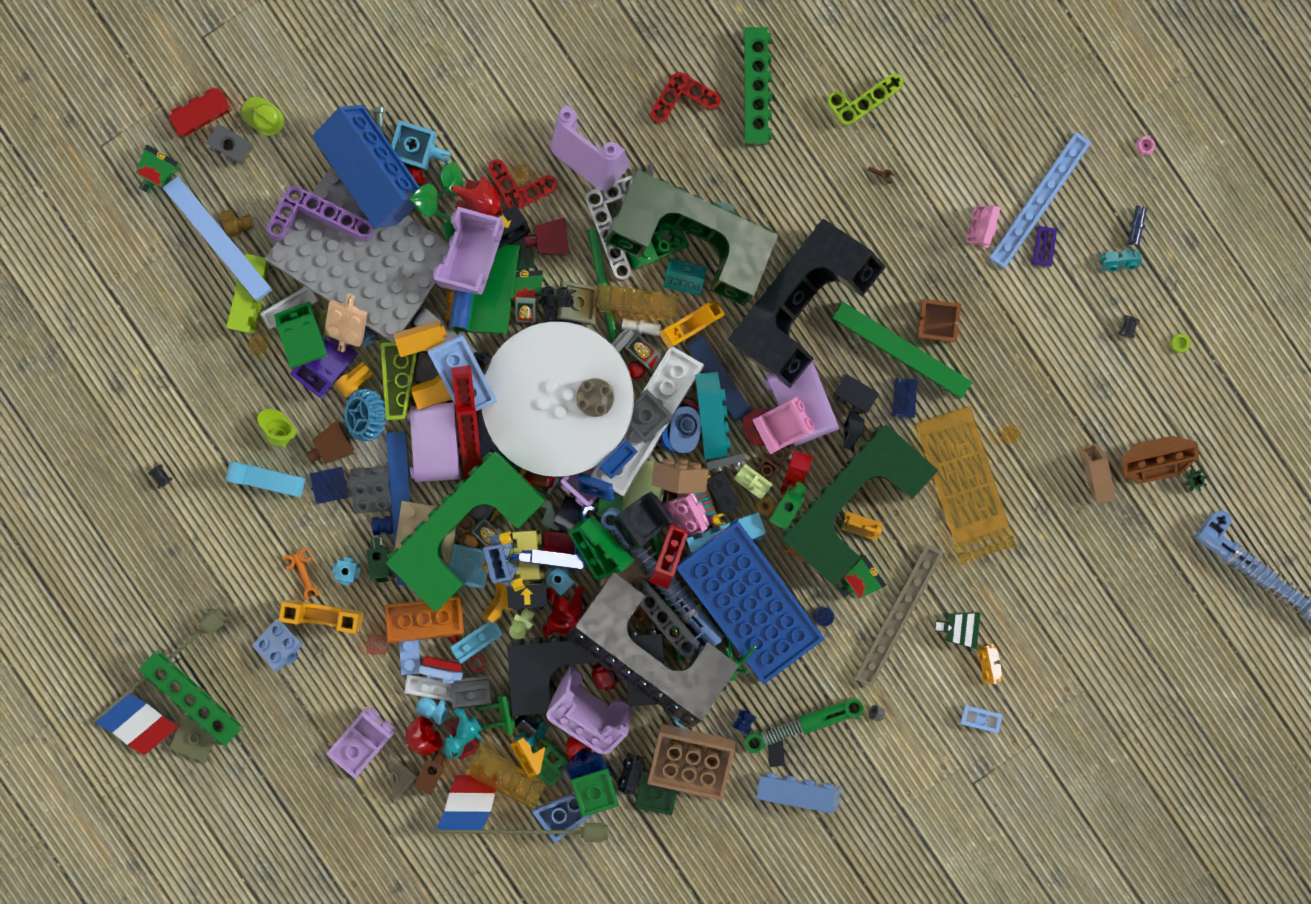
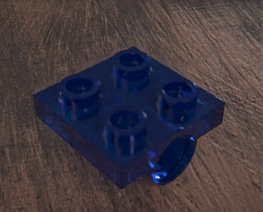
M581 749L574 755L575 761L565 764L571 779L608 768L610 776H612L603 754L597 752L591 754L588 749Z

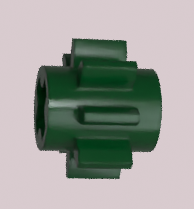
M1190 469L1189 475H1183L1186 478V482L1183 485H1188L1190 492L1194 488H1196L1197 492H1201L1200 487L1207 486L1204 482L1208 476L1201 475V469L1197 470L1196 473L1193 469ZM1193 477H1197L1198 484H1194Z

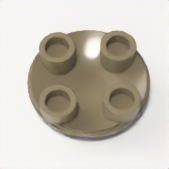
M599 378L583 381L576 395L577 407L584 414L591 417L605 415L614 403V392L611 386Z

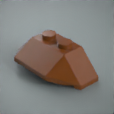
M1168 436L1134 444L1121 459L1123 476L1143 484L1180 475L1193 462L1199 460L1197 441L1176 436Z

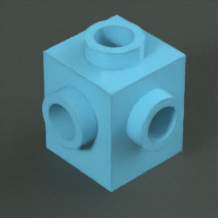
M343 557V559L334 563L332 574L335 575L334 579L339 580V584L350 585V582L354 583L356 579L360 578L361 568H359L358 562H354V558ZM343 568H347L349 570L348 575H344L342 573Z
M551 567L545 574L547 576V588L552 587L560 596H563L575 583L570 578L572 574L566 568ZM556 577L562 578L560 583L555 582Z

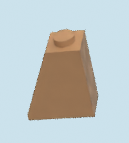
M1097 443L1078 448L1091 495L1096 503L1104 504L1116 499L1108 458Z

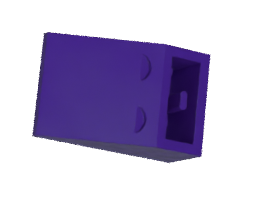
M323 335L327 356L295 367L290 373L292 377L322 399L359 354L347 344L345 352L338 351L339 340Z

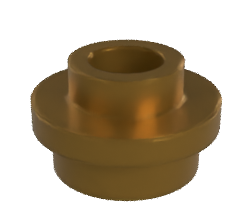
M765 496L756 502V510L763 516L770 515L775 509V503L770 497ZM764 502L769 504V508L766 510L762 509Z

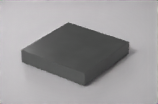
M646 389L634 401L633 414L629 426L647 443L674 417Z

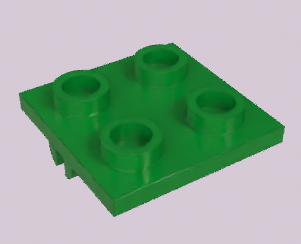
M494 695L496 703L475 707L476 711L492 708L499 709L501 721L480 725L482 730L501 727L502 733L513 734L515 723L513 718H510L509 710H511V703L509 699H506V696Z

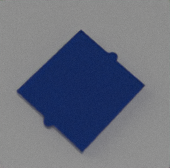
M343 466L310 473L311 490L314 492L316 504L349 497L348 481L345 479Z

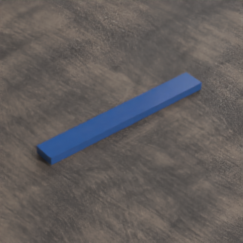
M406 432L386 433L394 549L402 501L411 502ZM396 574L397 586L407 585V584Z

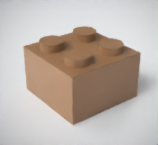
M677 458V461L663 459L662 462H654L651 485L677 494L706 492L709 469L701 467L699 463H688L687 459Z

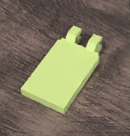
M646 460L625 497H623L621 512L650 491L659 498L662 504L664 489L651 485L654 462Z

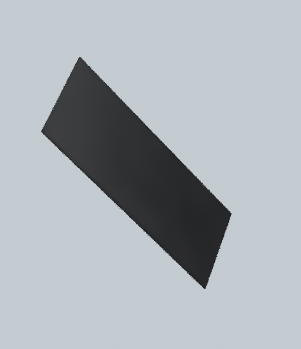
M781 739V741L778 740V742L775 741V743L772 742V744L768 745L770 767L785 766L783 739Z

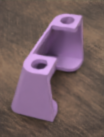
M458 207L451 217L455 233L454 236L450 237L448 254L444 255L443 264H439L438 267L434 268L433 278L441 288L481 295L502 237L504 222L501 218Z

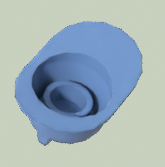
M688 406L681 407L674 412V418L671 420L670 443L677 452L688 453L694 450L698 444L701 419L698 412Z

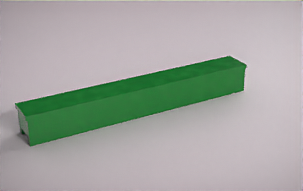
M842 301L839 304L840 306L832 320L956 397L963 398L969 386L972 385L973 382L845 302Z

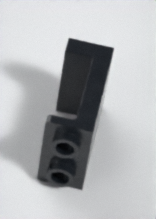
M652 491L640 497L611 519L632 551L644 546L648 540L673 523L670 514L663 508L659 498Z

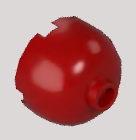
M423 716L409 724L405 736L406 746L410 751L421 756H427L435 753L442 747V739L439 731L434 732L431 728L434 725L432 721Z

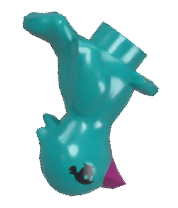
M456 708L454 713L459 717L456 736L449 735V738H446L443 750L448 758L463 760L464 746L475 737L479 741L482 740L479 734L482 727L475 716L468 719L463 708Z

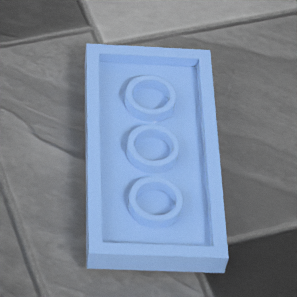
M463 333L427 350L454 404L451 368L470 365L472 371L476 411L497 401Z

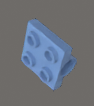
M277 618L256 640L252 647L274 671L278 672L284 665H290L296 661L299 656L297 651L303 645V642L284 622H279V618Z

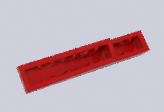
M470 365L451 368L464 479L470 477L468 473L475 466L480 467L482 465Z

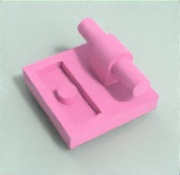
M994 205L976 206L972 213L971 226L967 231V243L989 248L992 236L996 232V222L1000 207Z
M686 493V496L661 504L671 516L673 521L671 525L689 531L688 536L704 532L707 526L710 525L705 515L706 511L701 501L698 502L694 493Z

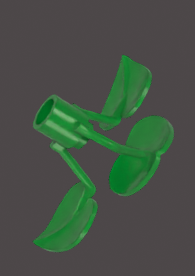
M456 162L446 164L440 172V182L445 188L443 191L437 193L436 188L432 184H425L418 188L409 198L416 206L415 209L422 215L430 217L434 214L448 220L443 225L444 235L448 243L450 237L454 236L455 229L451 223L450 216L436 212L438 206L436 198L447 192L452 196L457 195L451 190L452 185L462 187L463 176Z

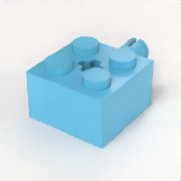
M398 121L391 146L403 164L427 171L429 161L432 158L448 163L450 160L448 157H451V151L435 147L438 136L435 131L404 121ZM415 142L417 147L411 150L408 145Z

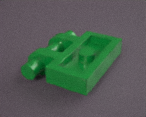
M545 737L540 742L545 747L541 771L537 776L550 788L563 775L559 767L563 764L569 769L573 763L568 760V756L565 753L562 754L555 747L556 744L553 741L550 742ZM535 747V748L532 750V753L535 752L536 750H538V748ZM549 753L557 759L555 763L546 757Z

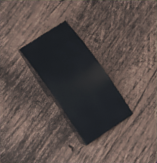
M566 495L553 524L561 530H570L574 526L582 506L574 498Z

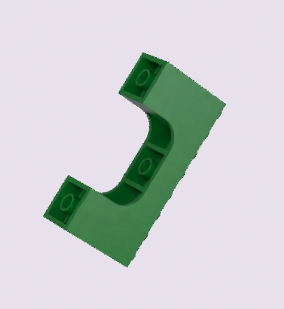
M498 451L494 453L489 452L482 459L484 463L480 467L475 466L468 473L470 477L467 480H461L456 485L455 489L457 491L454 494H448L441 501L443 505L440 508L435 507L427 515L429 519L426 522H420L414 528L416 533L413 536L411 534L408 535L400 543L402 547L394 549L387 556L389 560L386 564L435 612L440 610L466 583L444 560L442 555L443 541L476 506L487 504L499 510L518 529L547 500Z

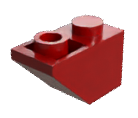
M793 451L780 492L784 493L788 486L794 487L796 482L804 484L812 456Z

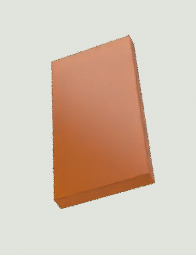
M461 596L451 597L437 612L424 601L385 605L388 644L465 635Z

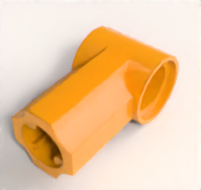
M361 362L350 373H346L339 378L334 385L347 399L349 394L357 391L359 386L366 382L374 373L364 362Z

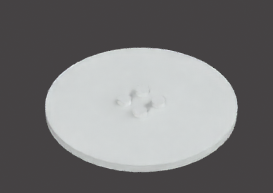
M546 322L530 326L518 332L498 349L491 360L486 375H484L497 400L482 408L483 419L490 437L509 460L521 468L536 474L553 477L569 476L585 472L597 466L622 441L631 422L634 391L630 373L624 360L614 346L604 337L581 325L567 322ZM599 378L611 386L614 392V403L605 415L591 417L578 409L576 395L580 385L585 380Z

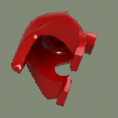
M481 177L479 181L469 179L465 188L457 185L451 186V190L466 201L464 202L459 199L454 208L461 207L494 217L503 213V209L500 207V197L496 189L485 177Z
M582 586L576 588L571 601L555 596L556 591L552 587H548L547 598L552 602L553 612L548 617V624L543 625L542 630L545 636H549L552 633L567 634L581 615Z

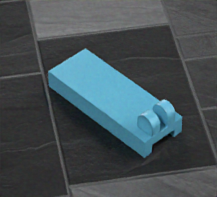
M488 621L451 646L450 650L461 664L504 634L495 621L494 623Z

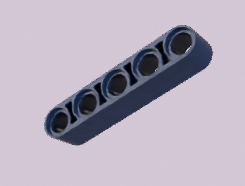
M699 333L684 344L693 358L704 364L703 373L718 372L720 388L725 389L726 401L722 402L726 405L733 419L738 421L750 413L752 410L702 334Z

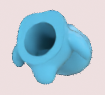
M425 697L420 699L416 705V711L419 715L427 719L433 718L434 722L438 725L442 724L449 714V708L445 706L444 699L440 700L439 704H437L432 699Z

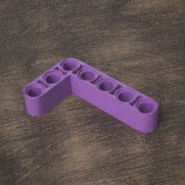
M291 186L286 190L267 226L270 238L273 241H281L286 237L300 211L359 241L368 242L373 237V228L369 221L297 186ZM298 194L300 197L297 200H291L290 196ZM311 202L317 204L314 209L308 208L307 205ZM283 211L291 212L288 217L281 216ZM327 211L335 213L332 217L325 216ZM349 219L352 221V223L349 226H344L342 224L343 220ZM275 227L282 229L278 234L272 232ZM362 228H368L369 232L367 234H361L359 233V230Z

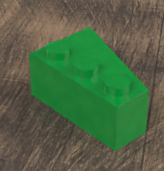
M594 516L581 520L567 531L596 581L609 577L613 573L622 572L635 561Z

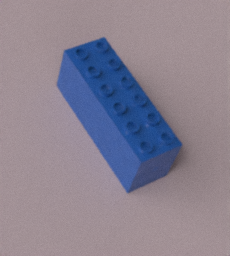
M363 105L338 107L312 135L316 145L322 150L327 161L333 166L337 176L346 185L348 192L354 197L359 208L363 210L374 228L398 225L416 207L409 198L420 188Z

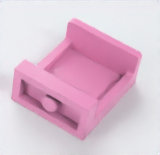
M797 397L753 419L770 454L814 432V424L807 417L804 411V404Z

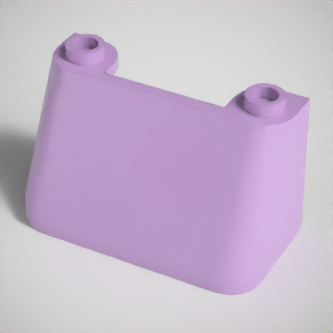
M565 105L558 113L550 143L552 153L601 191L610 189L630 166L625 149L614 142H609L599 150L576 132L579 128L578 123H576V112L568 105Z
M813 362L808 365L791 388L785 386L772 375H766L765 385L768 391L772 390L778 405L780 406L797 397L804 404V411L814 424V432L793 442L794 447L839 430Z
M454 402L439 403L419 410L416 405L410 406V410L406 411L407 421H410L413 453V467L410 468L411 479H415V482L462 479V470L458 466L460 460Z
M571 665L565 671L548 707L547 719L597 753L608 754L628 735L633 706L629 707L628 703L622 699H616L607 705L579 686L583 675Z

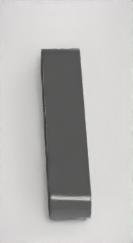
M644 577L632 580L629 584L634 588L636 582L641 583L643 587L640 592L645 597L639 605L682 656H690L698 649L696 638L650 582ZM648 597H652L654 599V606H650L648 604ZM660 612H664L667 615V621L661 620ZM672 627L679 629V636H675L672 633ZM685 642H689L691 644V651L685 649Z

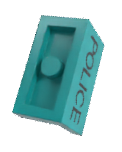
M670 259L663 288L700 296L707 267Z

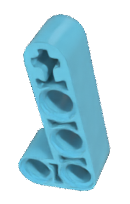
M229 462L225 479L228 482L245 484L297 497H302L306 480L303 477L239 462Z

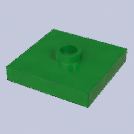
M608 768L571 779L582 817L619 806Z

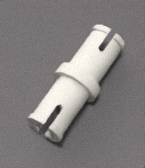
M623 318L621 330L628 327L639 335L660 336V324L646 323L645 320L635 321Z

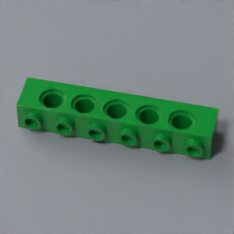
M768 27L744 28L745 145H768V140H772V128L768 129V121H772V109H768V102H772V90H768V83L772 82V71H768V63H771L772 60L771 52H768V44H771V33H768ZM760 44L763 50L757 53L753 50L752 46ZM755 63H760L763 66V70L756 72L752 66ZM755 82L763 84L761 91L754 90L753 84ZM760 101L764 107L761 110H756L753 107V103ZM760 120L763 122L764 127L759 130L755 129L753 122Z
M159 650L155 651L139 668L142 672L141 675L146 680L155 683V687L162 694L166 693L175 706H180L185 710L184 713L191 720L195 719L199 723L198 726L204 732H209L213 735V740L217 744L227 746L243 729L244 726ZM159 669L165 671L166 676L164 679L158 676ZM173 682H177L180 685L179 691L173 690ZM187 695L194 697V704L187 702ZM201 708L208 710V717L202 716ZM215 721L222 722V730L215 727Z

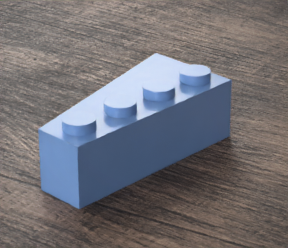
M766 772V775L760 776L757 799L833 813L838 810L842 787L834 786L830 783H815V781L803 779V781L796 780V777L793 776L777 777L776 773Z
M574 792L535 807L532 811L545 830H573L594 815L582 817ZM549 834L555 843L567 835Z

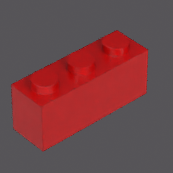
M210 88L205 92L206 95L200 98H192L188 101V105L176 107L171 111L172 114L168 115L180 137L185 138L233 111L220 88Z
M670 525L650 579L651 583L668 589L674 577L689 531Z

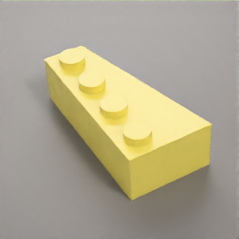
M538 530L512 532L513 539H515V554L522 553V550H539V545H542L541 533L538 534ZM517 562V578L522 577L523 580L545 579L544 572L540 571V565Z

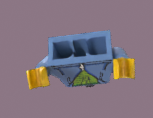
M511 532L493 535L490 538L491 546L483 548L492 583L501 582L503 585L513 588L515 592L524 589L522 577L513 578L518 569V564L510 559L511 554H515L512 545L513 540L510 537Z

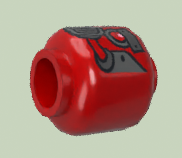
M600 662L594 665L591 676L595 686L605 691L614 689L615 684L619 680L616 676L617 673L611 669L604 668Z

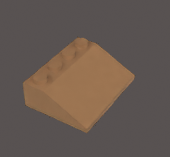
M661 723L648 784L723 801L736 740Z

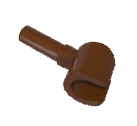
M870 166L868 168V171L881 176L887 184H892L891 180L887 179L890 175L895 177L891 170L880 171Z

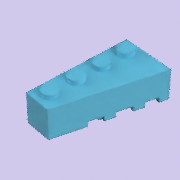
M759 512L736 519L754 542L764 539L763 535L766 532ZM735 520L687 537L686 540L691 553Z

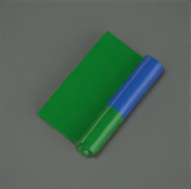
M505 245L497 250L481 295L454 290L449 322L450 330L468 333L507 334L520 250L519 245Z

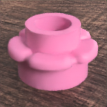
M1143 136L1136 143L1138 152L1142 155L1151 154L1155 147L1154 140L1148 136Z

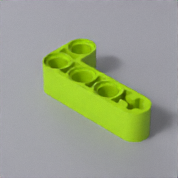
M897 73L891 74L851 103H849L843 93L834 91L828 97L827 106L842 126H851L899 92L904 84V80ZM897 80V87L894 85L887 91L886 87H888L892 81ZM880 90L883 93V98H875L873 92ZM839 97L841 104L838 106L833 105L831 98ZM858 102H866L868 109L860 110ZM845 112L850 113L852 120L845 121L842 118V114Z

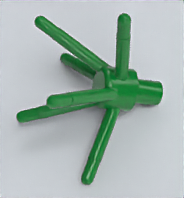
M728 638V648L725 649L726 656L739 665L730 681H735L736 674L739 672L748 674V671L741 669L740 666L753 653L756 646H753L744 657L736 660L733 659L732 642Z

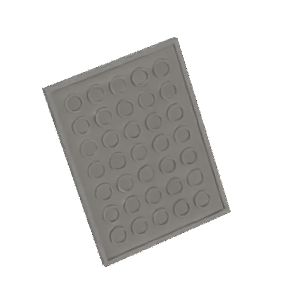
M330 167L312 194L369 221L363 210L359 208L354 197L348 192L346 185L337 176L335 169ZM314 202L307 205L310 209H314L317 206ZM299 211L286 237L281 241H277L265 260L328 302L334 300L346 303V295H354L353 306L368 312L365 326L395 344L394 333L405 330L437 284L433 278V271L436 266L438 267L439 264H443L444 255L448 254L450 248L449 243L408 216L398 225L374 228L372 226V239L368 242H362ZM327 211L325 216L332 217L335 213ZM345 219L342 222L344 226H349L352 223L349 219ZM362 228L359 230V233L361 234H367L369 232L368 228Z

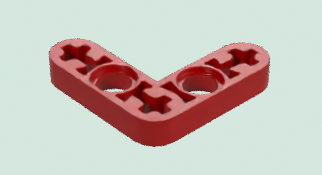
M676 72L671 76L652 108L651 118L656 123L665 122L682 94L709 110H715L719 107L721 102L720 96L686 74ZM682 77V82L684 84L678 85L676 90L680 92L677 94V92L673 89H670L669 86L671 85L673 88L676 84V81L674 79ZM693 86H698L701 89L699 96L691 95L690 89ZM704 91L708 92L706 94L708 98H712L713 96L716 97V105H708L709 101L705 98L703 99V101H700V99L703 97ZM672 93L675 99L673 102L667 103L664 101V95ZM660 102L664 106L670 107L669 110H667L666 108L663 110V118H656V114L654 112H659L662 108V105H658Z
M494 159L488 167L509 209L515 205H510L512 199L510 195L506 198L505 194H510L516 190V193H513L516 199H520L518 209L521 210L553 193L558 186L555 177L546 175L518 190L502 160ZM495 163L503 166L500 168L503 175L505 173L508 174L507 176L501 177L498 181L496 180V177L500 176L498 175L497 171H492V169H494ZM503 180H509L512 183L509 190L501 188ZM545 180L554 181L552 184L553 188L545 187L543 189L545 193L541 194L537 184L540 183L542 187L546 184ZM529 188L537 190L538 193L535 198L527 196Z

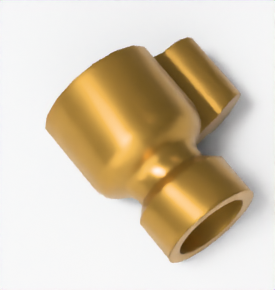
M231 209L220 213L226 235L229 238L239 236L243 230L254 229L249 214L238 219Z

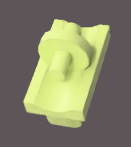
M746 464L743 465L734 477L735 481L759 499H762L773 485Z
M524 608L520 616L516 614L509 629V634L513 639L520 640L526 633L528 634L533 625L530 621L535 613Z

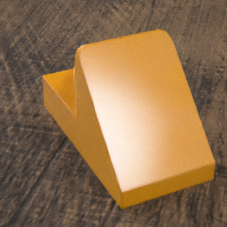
M524 738L510 744L528 777L538 775L541 771L545 747L532 753L530 744Z

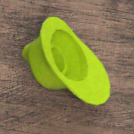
M251 97L244 102L241 109L243 120L256 131L265 136H273L282 130L284 116L269 101L262 97Z
M264 409L258 414L257 422L265 432L268 443L284 449L286 444L295 437L296 428L282 412L276 409Z

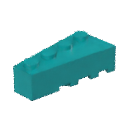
M718 372L695 374L705 459L728 457L727 449H731L730 438H726L725 433H729L728 421L724 422V417H727L726 405L723 406L722 401H726L725 389L720 388Z

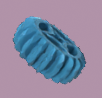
M368 389L357 390L353 394H349V399H346L347 405L343 406L345 409L343 414L345 415V420L343 422L347 424L346 429L349 430V435L361 441L376 439V437L380 436V432L384 431L383 425L386 424L384 420L387 417L381 395H377L376 391Z

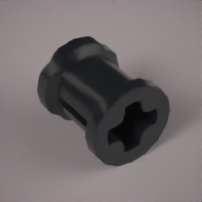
M1124 315L1123 326L1118 334L1135 339L1134 332L1137 323H1140V319Z
M162 464L148 472L149 476H152L158 484V489L163 488L173 480L164 471Z
M519 715L514 721L515 728L520 729L528 739L539 728V725L532 723L527 719L526 715Z

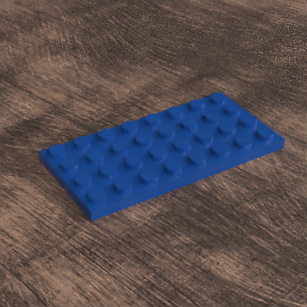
M735 520L678 563L676 569L742 657L753 646H756V649L745 661L763 685L825 639L738 520Z

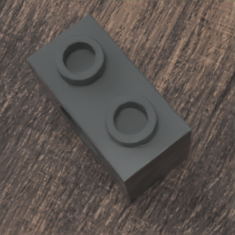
M219 123L206 142L211 146L209 150L218 155L222 152L227 155L226 160L234 165L237 162L243 165L254 147L252 143ZM228 141H233L234 143L231 150L225 149V144Z

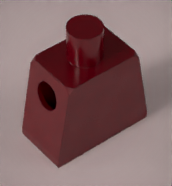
M565 218L536 225L534 227L535 235L524 236L525 247L536 246L537 254L568 256L570 254Z

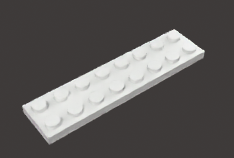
M671 347L666 352L643 392L648 389L673 415L694 384L695 374H700L704 364L675 347ZM669 423L647 443L629 426L624 438L638 453L612 479L598 466L591 477L612 483V489L625 497Z

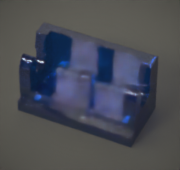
M895 378L892 417L915 418L918 379Z

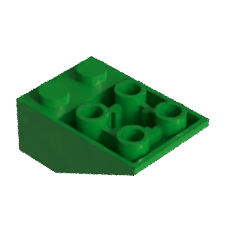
M662 224L656 226L647 249L639 258L629 253H626L633 271L679 252L689 247V244L682 230L671 225Z
M311 302L274 314L276 326L291 369L327 356L318 317Z

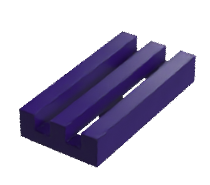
M1037 226L1032 264L1052 267L1057 235L1056 228ZM1044 231L1040 261H1038L1041 232ZM1052 232L1048 262H1045L1048 234Z

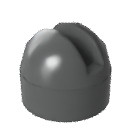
M873 705L869 710V718L874 721L884 719L885 710L881 706Z

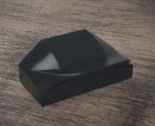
M852 410L849 411L844 423L843 448L851 449L855 453V441L864 433L865 420L858 412Z

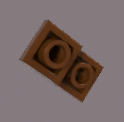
M785 446L772 454L768 452L755 471L771 482L793 450Z

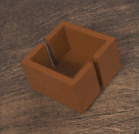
M928 299L920 300L918 318H922V320L918 321L916 339L950 343L957 342L959 325H953V322H958L960 319L961 303Z

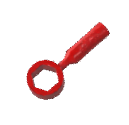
M457 636L449 638L453 644L460 641ZM482 655L471 656L469 667L474 672H481L486 667V660ZM479 657L484 663L482 668L475 669L471 664L474 658Z

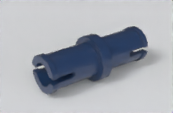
M1135 206L1133 222L1130 223V236L1127 242L1129 245H1133L1134 238H1136L1134 246H1140L1142 231L1146 226L1144 225L1148 210L1146 207H1142V212L1139 214L1141 206Z

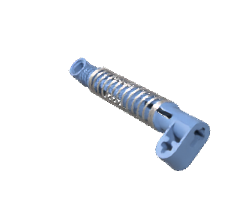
M615 507L606 509L601 518L603 527L613 532V536L617 535L615 538L617 540L620 539V545L628 554L633 553L631 557L636 556L633 558L634 560L637 559L635 566L643 564L640 571L647 570L645 577L652 576L657 562L653 556L657 552L652 555L648 552L652 546L647 550L642 546L632 551L615 525L607 519L608 515L616 516L621 511ZM674 575L668 589L655 584V589H660L659 593L665 595L664 599L670 601L669 605L675 607L674 611L679 612V617L685 623H689L696 631L693 636L696 638L698 645L700 642L699 637L705 643H710L714 647L723 640L725 636L704 613L702 605L694 601L695 598L692 599L690 596L691 592H686V586L682 587L680 585L681 581L675 579L676 575ZM688 642L686 650L691 651L692 646Z
M1217 511L1211 513L1196 533L1195 539L1219 555L1226 565L1231 564L1232 569H1238L1239 574L1244 573V577L1250 578V582H1256L1257 587L1262 586L1263 591H1268L1270 596L1275 594L1276 600L1281 599V604L1287 603V608H1293L1294 613L1299 612V617L1311 621V595L1305 598L1306 591L1299 594L1300 586L1293 590L1294 582L1286 585L1288 578L1283 579V581L1279 580L1282 575L1281 573L1277 575L1275 569L1271 570L1269 568V564L1265 566L1263 560L1258 561L1257 556L1253 557L1250 555L1251 551L1247 553L1244 551L1245 547H1242L1237 542L1233 543L1223 536L1231 524V518L1227 512ZM1219 517H1220V520H1219V521L1221 522V524H1218V525L1215 526V528L1219 530V531H1216L1215 529H1213V528L1210 527L1209 525H1210V524H1211V525L1217 524V523H1218V520H1217L1216 518H1219Z

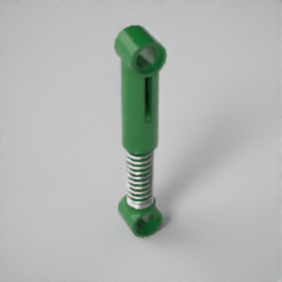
M849 697L839 703L799 716L796 722L793 721L790 724L780 725V728L777 726V729H770L767 732H750L745 737V747L750 753H758L769 744H772V742L775 743V741L778 742V740L781 741L784 738H791V735L794 737V734H801L800 732L806 735L842 721L857 718L862 715L864 706L858 698ZM854 702L857 703L859 706L858 710L850 712L849 705ZM844 710V712L838 713V714L833 715V716H830V717H826V716H828V715H831V714H834V713H837V712H840V711ZM757 738L759 745L751 747L749 745L750 739Z

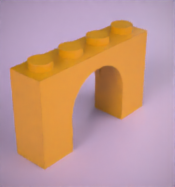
M439 320L394 333L400 357L420 351H427L445 342L444 337H447L444 325L440 326ZM440 375L432 380L411 386L418 410L452 399Z
M288 599L281 602L279 622L321 624L337 628L336 631L356 634L362 629L364 611Z

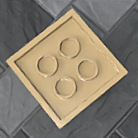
M402 501L395 549H400L402 547L400 543L408 535L411 534L413 536L416 533L414 528L420 522H426L429 519L427 515L435 507L440 508L441 506ZM457 526L444 539L442 544V555L449 565L451 563Z

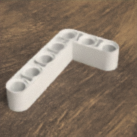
M632 176L615 182L611 188H616L618 195L614 198L608 196V190L601 191L599 189L590 191L586 196L589 210L613 273L618 280L622 281L628 279L631 274L624 251L620 250L621 255L618 258H612L610 251L616 247L605 243L603 234L609 230L612 223L607 205L622 200L626 190V183L631 180ZM592 195H598L600 197V202L598 204L590 203V197ZM599 213L607 215L605 222L597 221L596 217ZM620 266L627 268L628 272L625 276L617 274V269Z

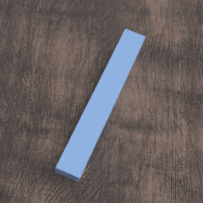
M1077 132L1073 134L988 259L1001 268H1006L1092 142Z
M178 176L163 187L168 196L256 302L272 291L270 286Z

